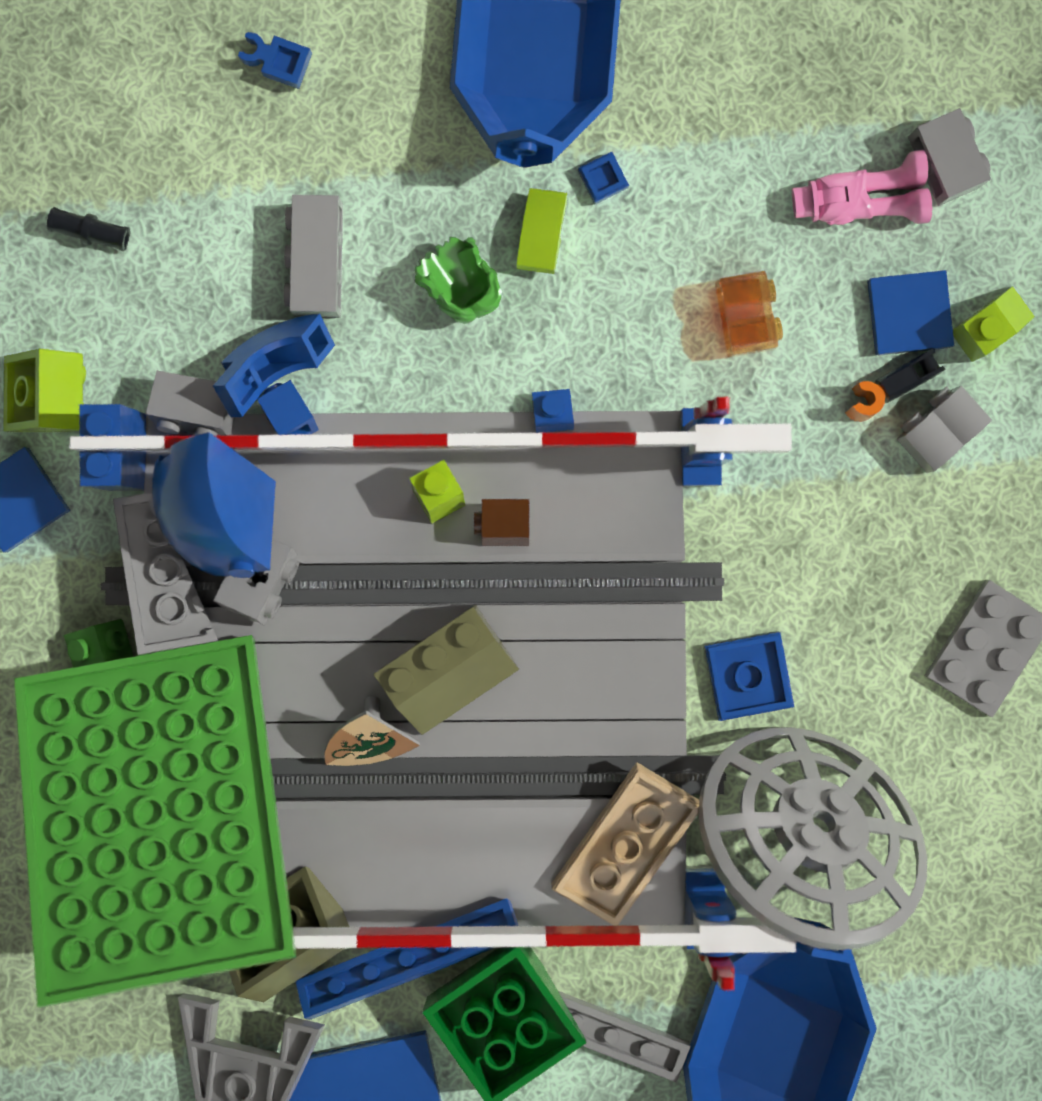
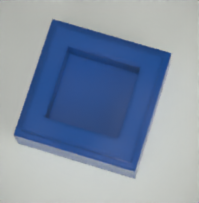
M613 152L578 168V173L594 205L629 188V184Z

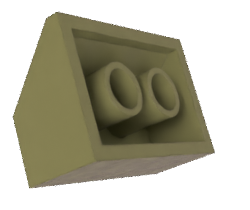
M475 604L373 675L394 706L423 735L517 672L519 667Z
M303 867L286 879L293 928L349 927L342 907L310 868ZM296 948L297 958L231 970L229 974L237 997L264 1003L346 948Z

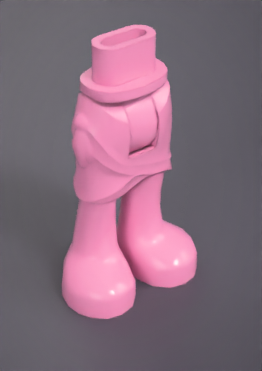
M916 150L907 154L900 167L891 170L867 172L866 169L854 172L834 173L818 178L815 181H809L808 186L792 188L795 219L811 217L812 222L819 220L829 225H844L856 219H872L873 216H903L916 224L929 223L933 209L932 197L929 189H921L925 186L928 178L927 155L924 150ZM917 189L903 195L883 198H870L867 193L879 190Z

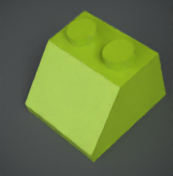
M35 349L4 356L3 432L80 431L79 404H84L83 384L86 379L83 353Z

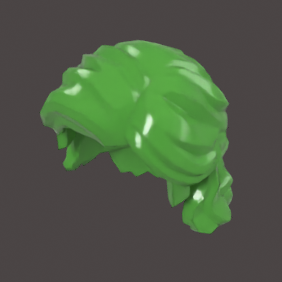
M449 237V241H444L443 246L440 244L435 246L436 255L430 251L427 252L425 258L419 259V265L415 266V283L425 288L428 295L436 300L439 309L456 322L470 323L476 318L488 315L499 306L502 295L497 273L488 266L486 261L481 259L475 239L472 237H468L464 241L456 237Z

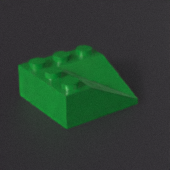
M498 947L427 996L422 1011L484 1101L504 1100L586 1044L584 1035L545 967L531 947Z

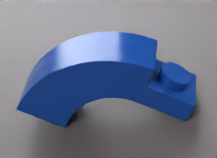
M305 315L267 328L239 345L221 362L225 372L216 381L213 388L230 417H243L261 393L281 377L298 370L319 367L335 346L321 315Z

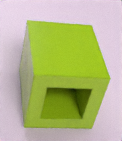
M445 460L409 478L413 493L431 524L465 506L464 493Z

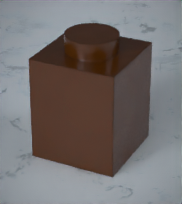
M482 499V511H474V535H481L482 545L529 546V499Z

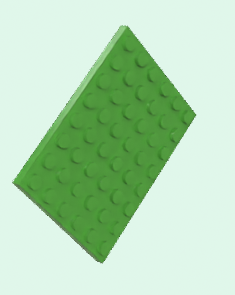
M252 635L14 678L37 1007L44 1008L297 958L256 646Z

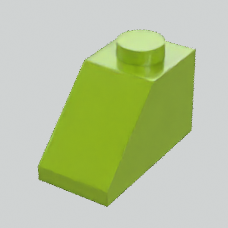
M1012 286L953 329V336L971 362L985 357L1016 335L1035 316Z

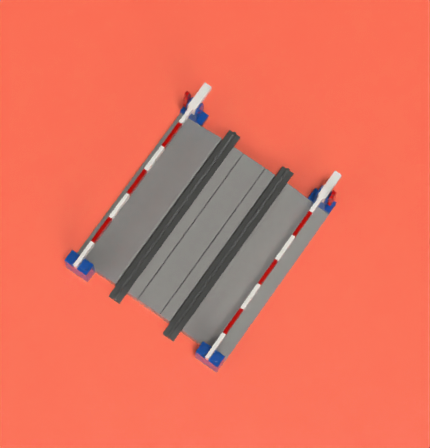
M715 397L713 400H707L700 407L682 408L680 411H573L574 430L536 433L533 412L312 413L319 430L311 435H277L265 414H245L243 417H235L231 435H214L276 481L272 539L292 547L298 554L296 560L299 561V567L296 575L290 583L285 582L279 594L282 597L280 608L273 619H267L265 625H261L217 604L214 598L225 576H216L203 572L182 557L218 641L252 635L255 639L286 879L303 867L310 868L342 907L349 927L293 928L295 948L686 946V949H695L698 953V959L705 963L712 981H717L721 990H734V966L729 956L736 953L796 952V941L773 931L755 917H737L736 909L726 894L725 886L715 873L713 866H686V832L619 925L608 923L552 890L553 880L636 762L693 795L701 793V788L708 771L721 755L687 754L686 641L684 640L686 639L685 603H682V601H722L724 578H722V562L682 563V561H685L683 487L722 485V465L733 461V454L730 453H787L792 451L791 424H732V419L724 418L730 413L729 397ZM79 404L80 436L70 437V449L80 451V486L109 491H144V494L152 493L153 470L159 455L166 457L170 454L173 444L194 436V432L180 430L179 434L162 432L156 429V425L145 413L121 404ZM445 460L464 493L465 506L431 524L413 493L409 478ZM482 499H529V546H483L481 535H474V511H482ZM105 567V582L101 583V590H105V605H130L124 567ZM265 574L262 576L255 575L253 582L256 584L258 582L265 583L268 577ZM476 604L519 667V670L421 735L394 706L373 674ZM368 697L380 699L381 720L420 742V746L385 761L352 766L325 764V747L329 737L339 726L364 712V701ZM723 772L719 782L717 794H724L725 772ZM506 898L511 901L519 925L434 927Z

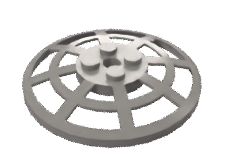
M793 727L769 728L752 732L736 740L721 753L708 771L701 788L698 807L700 833L706 854L715 873L729 893L749 914L765 926L793 941L816 948L832 950L859 949L878 943L893 934L914 913L922 898L927 879V853L922 831L908 801L891 778L872 760L855 748L833 737L812 730ZM775 738H788L794 751L776 754L764 760L761 764L739 753L746 746L754 742ZM805 739L830 744L849 755L859 766L854 770L835 758L811 752ZM799 762L805 779L798 780L791 785L771 772V770L783 764ZM816 763L831 767L849 778L842 787L822 780ZM729 764L750 776L745 783L741 795V813L717 816L716 797L718 785L725 768ZM870 777H873L894 801L906 824L894 821L886 802L874 786L868 782ZM760 782L780 795L775 803L773 812H755L754 810L755 795ZM861 788L875 803L883 819L865 816L862 808L854 799ZM813 818L824 821L828 826L829 832H824L815 825ZM774 828L780 844L787 852L780 862L766 846L759 833V829ZM744 830L754 854L770 872L756 891L746 882L733 864L723 844L720 832ZM869 833L888 836V854L884 866L867 850ZM899 838L912 841L914 846L916 881L910 896L906 894L893 877L900 857ZM858 861L875 879L863 887L846 890L843 871ZM802 864L809 869L826 873L829 889L812 885L795 876L793 872ZM785 885L805 898L824 904H831L832 929L819 928L801 922L778 910L769 901ZM882 889L887 892L899 908L893 916L878 925L861 930L849 929L848 905L866 901L880 893Z

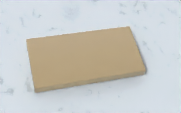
M636 762L553 880L552 890L608 923L619 925L698 815L699 799Z

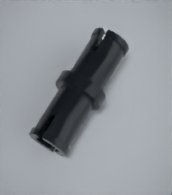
M56 207L51 208L48 215L47 230L49 232L79 238L80 242L86 245H91L94 242L119 249L123 252L127 249L130 238L129 227L98 220L96 215L90 213L82 216L60 210Z

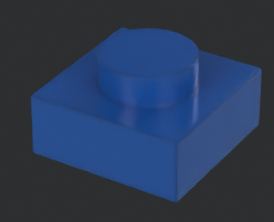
M570 389L532 392L536 433L574 430Z

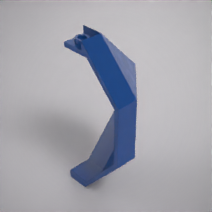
M457 0L449 88L495 158L522 168L552 163L612 102L621 0Z
M793 917L819 928L831 929L820 922ZM796 942V952L736 953L729 956L734 966V990H721L717 981H711L690 1043V1049L683 1065L687 1101H852L877 1030L852 950L816 948Z

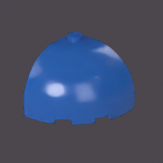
M210 432L183 439L171 446L169 455L166 457L159 455L153 470V508L162 533L176 552L199 570L216 576L249 578L254 575V572L270 570L276 481Z

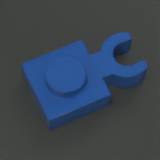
M247 32L245 35L247 42L256 45L257 50L253 54H246L240 51L238 54L240 60L245 65L251 67L263 64L261 72L264 77L300 89L312 56L310 48L275 35L271 45H267L258 34Z

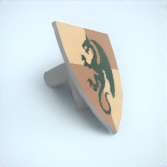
M368 697L364 701V712L339 726L329 737L325 747V764L352 766L385 761L420 746V742L381 720L380 699Z

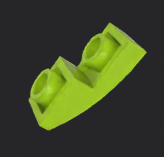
M529 188L518 249L517 269L555 274L561 245V230L567 206V193Z

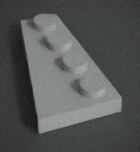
M152 493L113 498L138 655L218 641L181 555L176 552L162 533L154 512Z

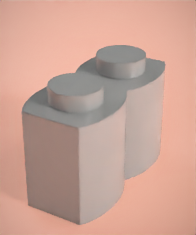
M962 385L952 390L947 386L929 400L933 407L923 416L917 412L900 426L904 432L897 440L926 473L934 472L992 421Z

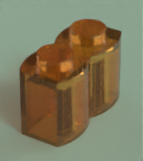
M765 271L720 278L715 283L728 358L772 351L778 348V340H782L783 330L780 318H774L771 303L776 302L774 281L767 279Z

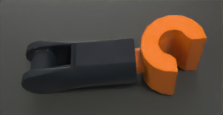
M931 349L876 379L874 383L870 381L857 383L852 390L855 396L866 398L868 406L858 403L847 410L845 414L854 421L863 422L869 420L882 410L885 403H889L929 381L946 369L944 366L940 367L933 356L936 352L934 349ZM918 363L926 374L921 378L913 367Z

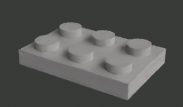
M985 580L924 676L985 715L993 718L1042 641V613L991 580Z

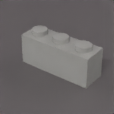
M292 195V207H286L285 210L286 229L291 230V245H286L284 251L285 267L290 268V283H285L284 304L286 307H290V312L295 317L320 314L321 317L341 318L343 203L339 195Z

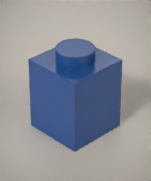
M291 380L284 384L276 383L268 387L263 395L257 398L277 435H311L319 430L313 415Z

